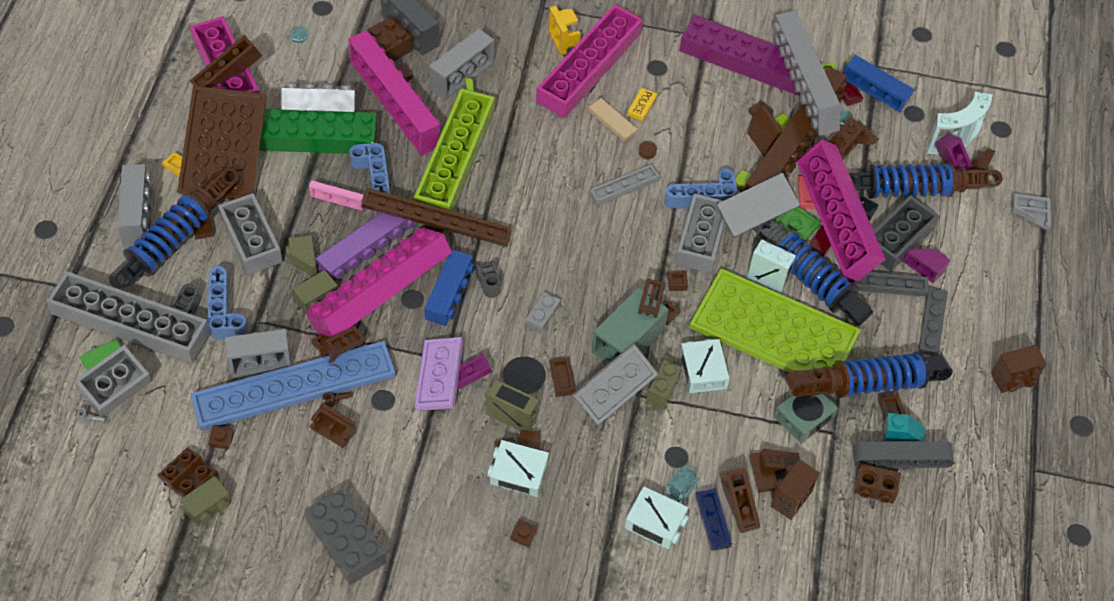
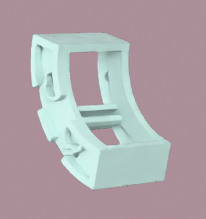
M975 92L971 103L963 110L948 114L938 113L928 139L927 154L939 155L935 142L943 137L938 136L940 129H958L951 134L960 137L965 148L970 145L980 132L985 114L991 105L993 94Z

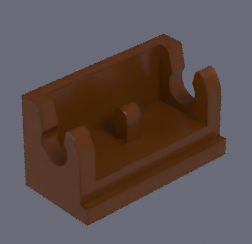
M353 326L325 340L320 355L325 357L329 354V363H332L336 360L337 356L354 347L355 349L362 347L367 339Z
M324 403L320 405L311 418L313 423L310 425V428L342 448L346 446L356 433L354 421Z

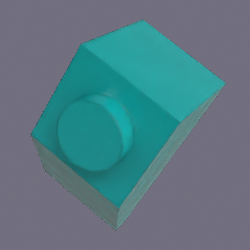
M888 413L884 423V442L925 441V427L909 415Z

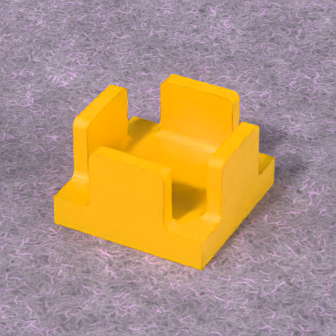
M553 6L549 8L548 32L559 54L564 55L567 54V48L576 46L580 42V31L571 32L567 28L569 25L577 24L578 19L572 9L558 11L557 7Z

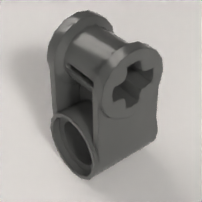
M494 260L488 264L475 265V273L485 296L489 298L497 297L500 294V277Z
M191 283L183 285L170 307L193 315L201 301L196 285Z

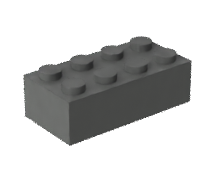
M380 0L382 17L387 19L393 16L413 36V48L416 51L425 55L439 47V22L417 0Z
M910 195L873 230L886 259L881 265L892 272L904 260L907 251L915 249L935 229L940 216Z
M342 489L305 509L307 522L349 585L386 564L385 552Z

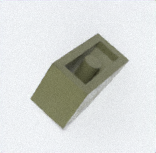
M312 236L289 238L290 246H286L287 258L291 257L292 265L312 277L315 276L317 272Z

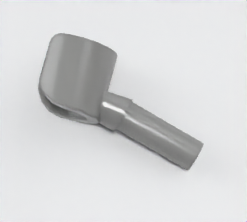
M82 407L77 409L81 416H75V418L80 423H86L88 420L105 422L106 417L88 414Z

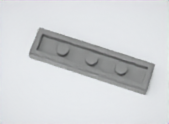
M650 164L589 189L588 193L595 204L599 206L658 182L661 176L654 166Z

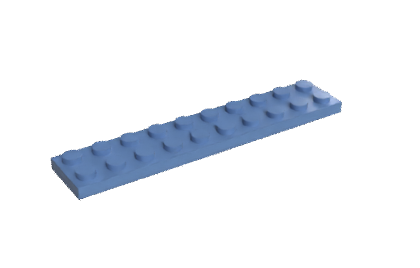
M382 341L349 350L337 356L336 360L332 363H329L330 356L190 393L200 431L212 428V426H220L323 397V394L326 392L336 394L394 378L396 374L385 342Z

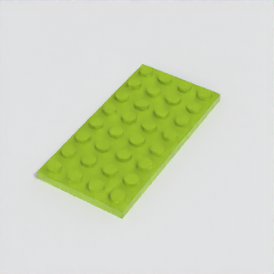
M722 268L689 325V328L715 340L720 339L721 343L789 373L795 370L832 367L836 360L846 361L861 329Z

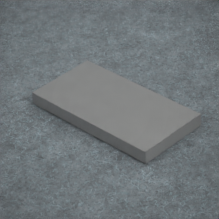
M783 173L716 205L733 238L800 206Z
M632 343L572 395L596 425H599L654 379L658 373L637 346Z

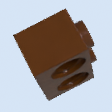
M850 117L840 128V131L829 141L837 146L843 160L866 136L865 127Z
M861 463L856 476L854 494H858L863 498L878 499L883 503H894L898 495L901 473Z

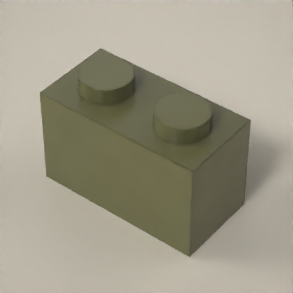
M323 270L292 288L293 297L301 309L306 312L310 309L311 305L320 302L328 293L337 290L338 285Z
M664 360L658 375L648 390L646 402L665 410L680 380L682 367Z
M214 476L180 499L183 511L196 526H199L202 523L208 522L217 512L225 510L231 503L229 492Z

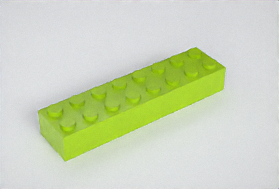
M460 89L415 193L414 201L454 211L495 111V97Z

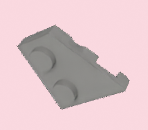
M1014 193L1012 197V212L1045 230H1049L1051 227L1050 198Z

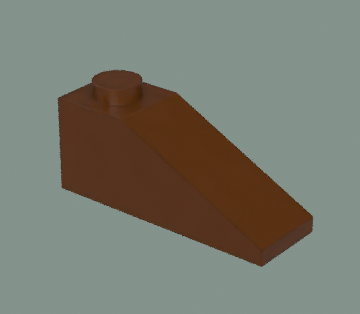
M745 467L719 472L724 494L740 533L761 528Z

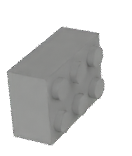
M274 329L268 332H253L246 335L225 337L227 359L232 378L259 375L291 366L286 329Z
M123 345L75 379L74 383L77 391L100 417H104L150 383V374L128 348Z

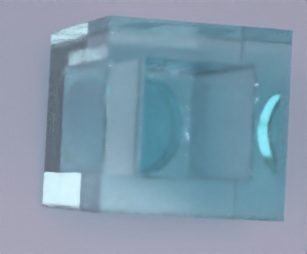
M682 467L668 481L666 493L682 504L697 488L699 478L693 471Z

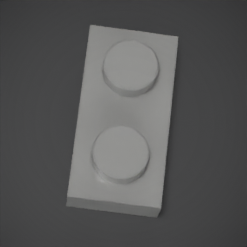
M544 292L527 316L525 324L543 331L561 304V299Z

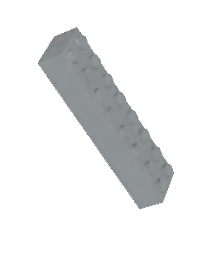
M797 11L777 14L776 22L773 23L776 33L774 43L776 46H779L780 56L784 57L785 68L789 69L790 79L795 82V90L797 93H800L802 105L805 104L807 117H811L812 128L816 129L819 136L840 131V103Z
M67 271L46 301L52 315L192 364L210 334L208 320Z

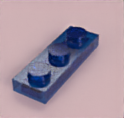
M716 489L696 492L695 498L711 551L730 548L732 541Z

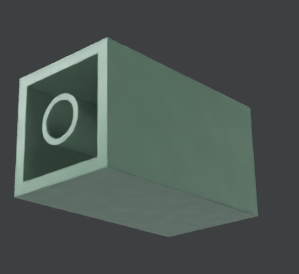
M637 288L594 331L591 352L606 364H609L632 343L643 353L665 330L669 309L661 303L657 318L653 317L654 315L652 314L647 316L643 312L638 314L643 291ZM648 292L644 304V307L646 308L648 307V303L651 296ZM655 299L653 300V304H652V308H651V309H654V310H655L656 303H657V301H656Z

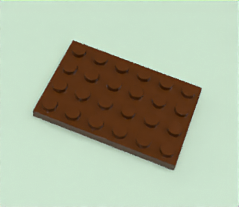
M193 86L177 190L178 194H183L184 192L192 194L196 187H202L220 169L225 168L235 169L238 173V180L227 190L221 199L235 200L254 193L267 94ZM226 172L224 177L226 181H229V174Z

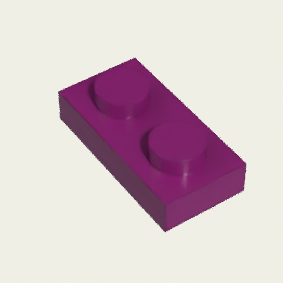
M484 354L460 365L457 390L493 372Z

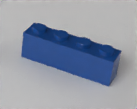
M857 55L852 57L843 71L847 75V82L898 112L903 110L915 89Z
M451 249L452 253L446 259L424 308L425 320L447 326L449 319H453L455 314L454 307L456 304L459 305L462 297L461 291L466 289L469 274L472 275L475 268L473 255Z

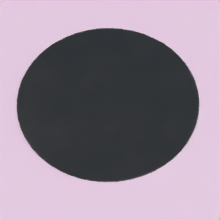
M530 357L512 359L503 370L505 384L526 394L540 389L546 379L543 365Z

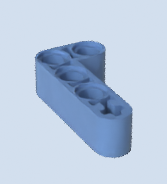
M379 143L352 146L349 150L351 166L355 169L369 168L372 189L390 194L384 147Z
M724 168L719 171L716 183L669 185L666 188L664 203L669 208H690L694 194L724 201L736 195L735 174L731 169Z
M215 266L209 272L208 325L211 336L214 339L223 340L225 337L233 335H246L248 329L244 315L239 313L228 314L229 282L226 269L222 266Z

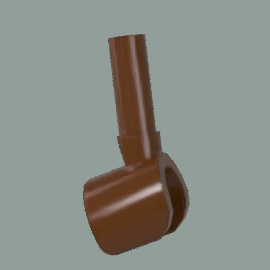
M331 392L323 394L324 400L331 399L325 402L329 407H333L336 401L352 397L351 392L336 396Z

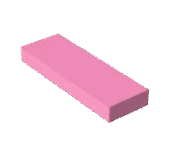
M311 180L309 184L311 197L363 211L361 207L364 198L363 194Z

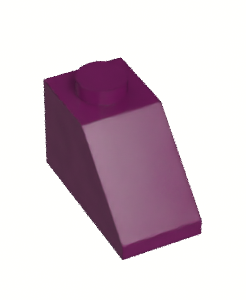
M947 133L935 142L938 153L946 164L952 163L955 169L964 167L968 170L972 167L960 137Z
M909 249L903 262L923 277H928L931 283H934L947 270L950 259L936 249Z

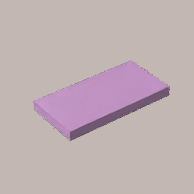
M462 337L424 341L415 400V409L417 411L451 409L455 407L464 341Z

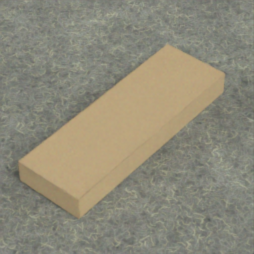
M602 98L588 107V111L624 142L638 133V129Z

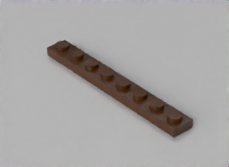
M366 188L361 206L362 208L505 247L508 245L512 228Z

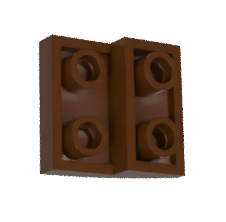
M762 106L753 117L747 133L765 157L782 133V127L774 120L772 113L765 106Z
M187 447L157 476L170 489L183 498L212 477H218L219 474L216 469L205 463L200 455Z

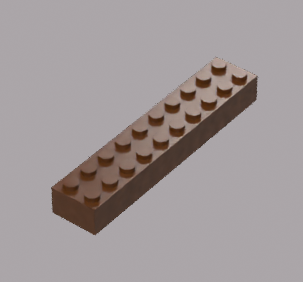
M828 66L825 73L839 103H841L844 97L842 93L847 86L845 82L847 75ZM801 104L745 185V190L781 173L784 174L787 180V175L793 173L797 165L796 162L804 156L805 149L808 150L810 148L813 137L817 138L818 136L816 129L812 128L811 117H807L805 104Z

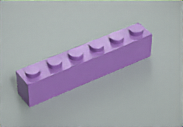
M380 213L316 258L317 270L319 272L325 270L334 281L341 279L345 273L355 269L365 259L371 258L375 252L385 248L389 242L399 238L409 228L415 227L417 222Z

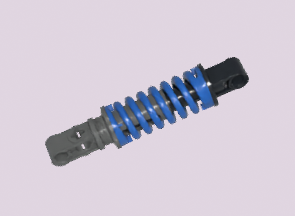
M773 220L752 229L766 242L796 255L791 274L796 275V278L803 282L806 288H810L813 294L818 295L820 301H825V305L832 313L841 310L857 326H860L873 314L870 306L855 295L858 288L857 285L849 283L846 277L839 279L840 271L835 270L832 272L833 265H825L826 259L824 257L818 259L819 253L817 251L811 252V245L807 244L804 246L805 241L799 237L798 232L794 230L787 232L784 226H779Z

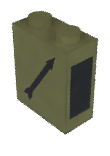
M495 380L493 385H489L486 389V401L484 404L486 406V415L519 431H531L538 420L539 399L499 380Z

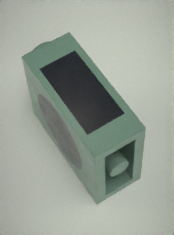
M824 394L794 397L792 395L776 408L774 418L802 444L835 418L838 407L834 401L828 399Z

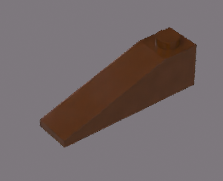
M243 35L194 76L190 82L193 86L212 88L249 68L262 57V54L246 35Z

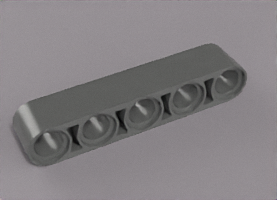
M946 441L858 442L853 445L854 463L858 468L861 463L879 468H948L954 465L952 444Z

